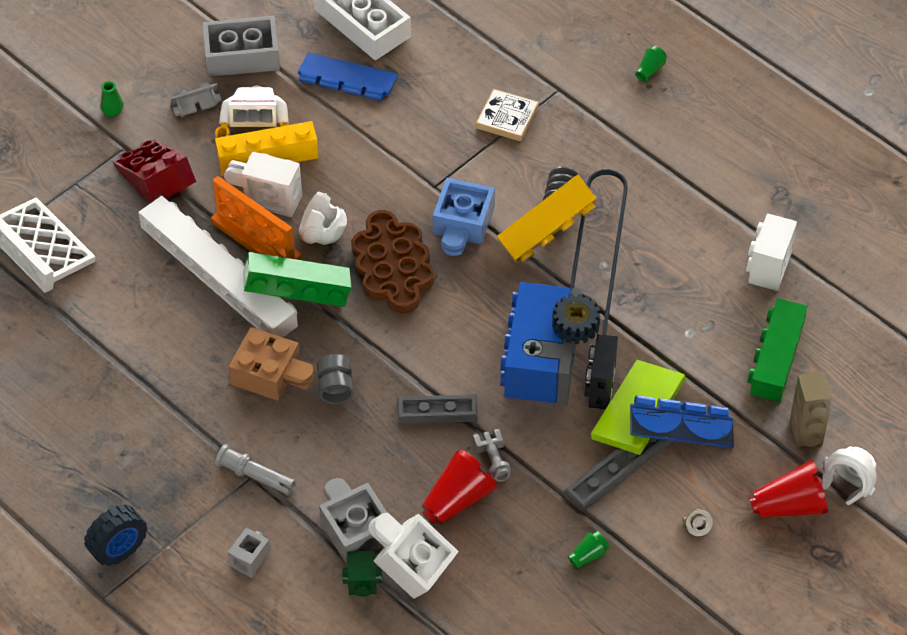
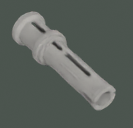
M224 444L217 454L215 465L231 469L239 477L249 476L287 496H290L294 490L287 486L295 487L296 480L252 461V457L249 454H240L232 450L228 444Z

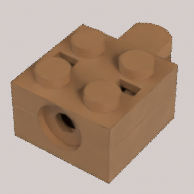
M250 327L228 366L231 385L277 401L280 400L288 384L307 389L314 382L313 365L300 361L298 342Z

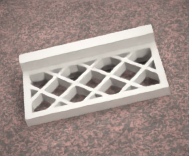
M37 197L0 214V248L44 293L53 289L54 282L95 262V255ZM36 208L40 215L26 214V212ZM10 219L20 220L19 226L8 225L6 221ZM24 221L35 222L37 227H23ZM42 223L51 224L55 227L54 230L40 228ZM20 234L34 235L33 241L23 240ZM38 236L52 237L51 243L39 242L37 240ZM56 238L67 239L70 243L69 245L55 244ZM35 248L49 250L48 256L36 254ZM53 251L67 252L66 258L53 257L52 254ZM71 253L82 254L84 258L76 260L70 259ZM50 263L64 265V268L54 272L49 266Z

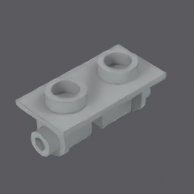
M204 83L189 92L187 90L176 92L170 98V107H173L175 117L180 116L182 118L197 113L195 106L197 103H199L201 111L217 107L218 103L222 102L220 94H215L217 83L211 85L210 83Z

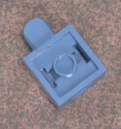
M446 178L433 213V234L442 236L441 247L445 254L450 256L461 255L467 242L482 245L495 208L494 187Z

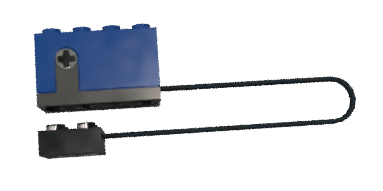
M601 169L589 176L586 183L590 189L591 182L596 177L611 175L620 179L624 186L602 334H597L596 343L590 344L589 365H587L584 396L589 397V408L605 410L611 402L618 336L606 335L628 191L625 177L618 171L611 169ZM582 214L570 288L520 282L518 292H513L512 313L510 312L508 319L509 333H506L504 349L506 350L505 355H502L500 371H502L500 386H505L504 397L568 404L577 344H575V341L567 343L566 338L562 340L558 338V334H555L554 327L552 326V315L555 303L557 301L561 302L563 296L569 298V294H574V297L582 294V289L574 288L585 216ZM570 315L566 319L573 323H580L581 315Z

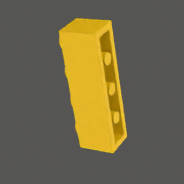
M313 121L215 138L217 158L222 176H224L232 160L247 163L252 151L293 162L319 158Z
M577 174L497 235V239L515 263L520 260L524 263L535 254L533 250L539 245L545 247L555 239L553 235L560 229L564 232L576 223L573 219L581 213L583 216H586L596 208L594 203L597 202V198Z

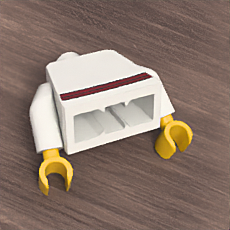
M258 85L240 87L233 96L222 103L219 119L221 126L215 131L216 138H220L223 135L231 136L228 126H287L289 124L287 104L279 96L274 95L273 88Z

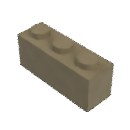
M825 371L799 374L797 377L790 415V424L797 447H814L818 444H823L832 402V395Z

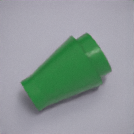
M657 46L646 49L639 68L635 72L636 77L646 82L664 66L667 58L665 51Z
M112 81L104 82L101 86L100 109L107 116H117L122 112L124 102L116 88V84Z
M595 530L593 533L588 532L575 550L567 557L570 563L576 569H579L583 565L605 555L606 550L610 546L603 535Z

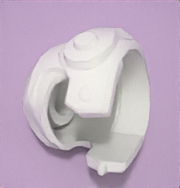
M317 192L304 212L298 234L305 243L313 244L316 242L322 245L334 243L342 237L346 229L347 216L344 210L338 206H332L330 204L331 198L326 193Z
M851 446L846 449H838L829 457L826 456L822 461V469L824 470L822 479L823 489L826 490L831 485L834 470L838 475L856 487H860L847 498L845 502L847 505L854 503L862 496L872 495L876 490L874 487L877 478L876 463L871 454L864 449Z

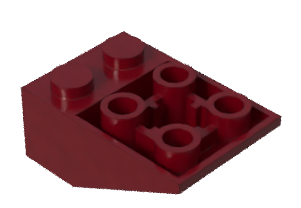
M155 139L142 142L137 149L124 152L117 160L113 161L114 166L143 199L150 203L160 196L167 199L197 182L187 156Z

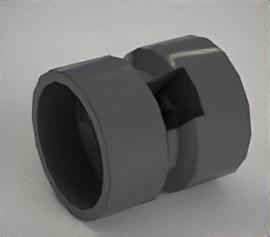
M339 354L327 355L321 358L317 363L318 378L320 379V399L329 404H341L349 401L354 395L351 361L348 357Z

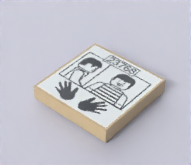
M493 89L476 121V128L521 142L539 108V102Z

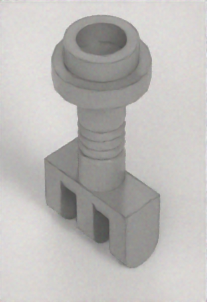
M493 430V439H491L488 431L483 432L484 441H481L478 434L472 435L477 452L487 451L492 463L489 469L490 475L497 482L506 481L510 477L511 468L508 462L502 461L497 450L504 447L500 430Z

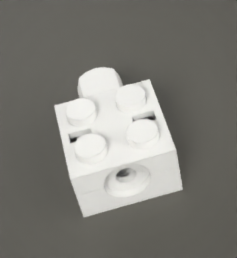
M252 151L247 163L232 160L224 173L227 183L243 187L246 196L272 213L292 217L302 197L300 163L291 160H284Z
M383 513L374 518L369 524V533L384 547L374 559V562L413 599L429 591L459 552L419 514L401 525L389 513Z

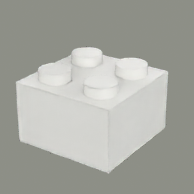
M767 213L764 223L759 222L755 237L758 238L756 242H751L748 256H751L746 267V272L750 273L748 283L775 291L779 290L792 254L797 221Z

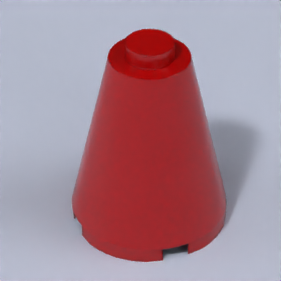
M458 450L454 453L422 504L424 508L422 514L432 524L435 522L439 524L446 522L488 496L497 488V484L487 471L484 474L479 468L481 464L464 450Z
M807 461L753 491L754 497L749 499L754 514L759 513L761 518L829 513L821 481H819L816 475L818 472L814 461Z

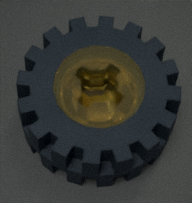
M569 294V298L563 296L561 302L557 301L555 303L552 326L554 327L555 334H558V338L561 340L566 338L567 343L575 341V344H579L581 340L583 343L588 342V338L593 339L595 333H598L600 327V308L597 307L595 300L591 302V297L589 296L583 298V294H578L577 297H574V294Z

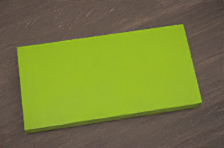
M636 360L591 432V439L641 455L650 438L630 435V405L634 404L636 395L654 397L655 407H657L659 398L674 400L685 382V374Z

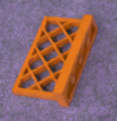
M219 176L212 180L217 211L211 217L212 225L253 253L302 260V254L294 249L293 229L290 225Z

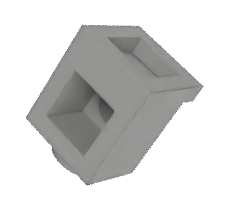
M245 528L228 551L230 567L253 579L256 575V570L271 552L270 541L267 536L259 531L254 532Z

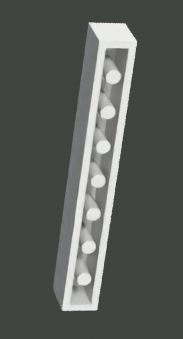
M160 196L139 211L141 228L255 328L285 337L298 327L297 310L290 302L286 303L277 296L244 291V263L240 259H235L231 256L224 245L217 244L206 230H201L190 216H185L181 213L174 202H169L163 196Z

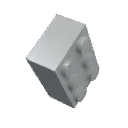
M274 16L203 22L208 77L280 70Z

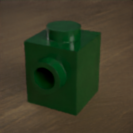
M376 551L348 552V567L342 568L343 584H348L349 595L365 597L370 594H377V583H382V569L377 567L374 562Z

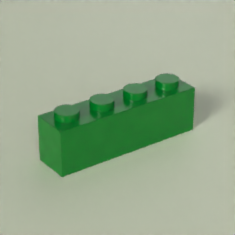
M248 252L243 271L245 292L345 307L351 289L350 268Z
M777 298L775 307H769L766 318L769 326L768 328L763 327L760 342L763 343L762 348L757 347L753 362L757 363L756 369L750 368L747 383L751 384V395L781 402L805 323L808 305Z

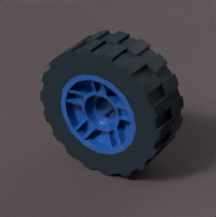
M126 504L124 506L117 505L99 515L91 523L92 525L88 528L87 534L84 537V545L98 563L111 566L126 560L137 551V548L142 545L143 540L146 538L148 527L132 506L130 507Z

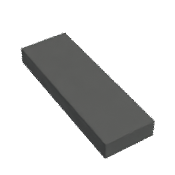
M477 394L397 397L398 424L478 422Z

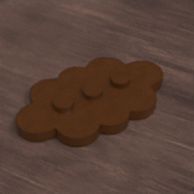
M377 210L368 215L366 230L358 232L351 240L352 253L357 257L355 260V270L357 275L363 278V291L370 299L387 300V304L395 312H412L420 304V293L431 288L434 283V270L429 265L430 250L426 245L422 244V231L413 223H399L396 215L391 211Z

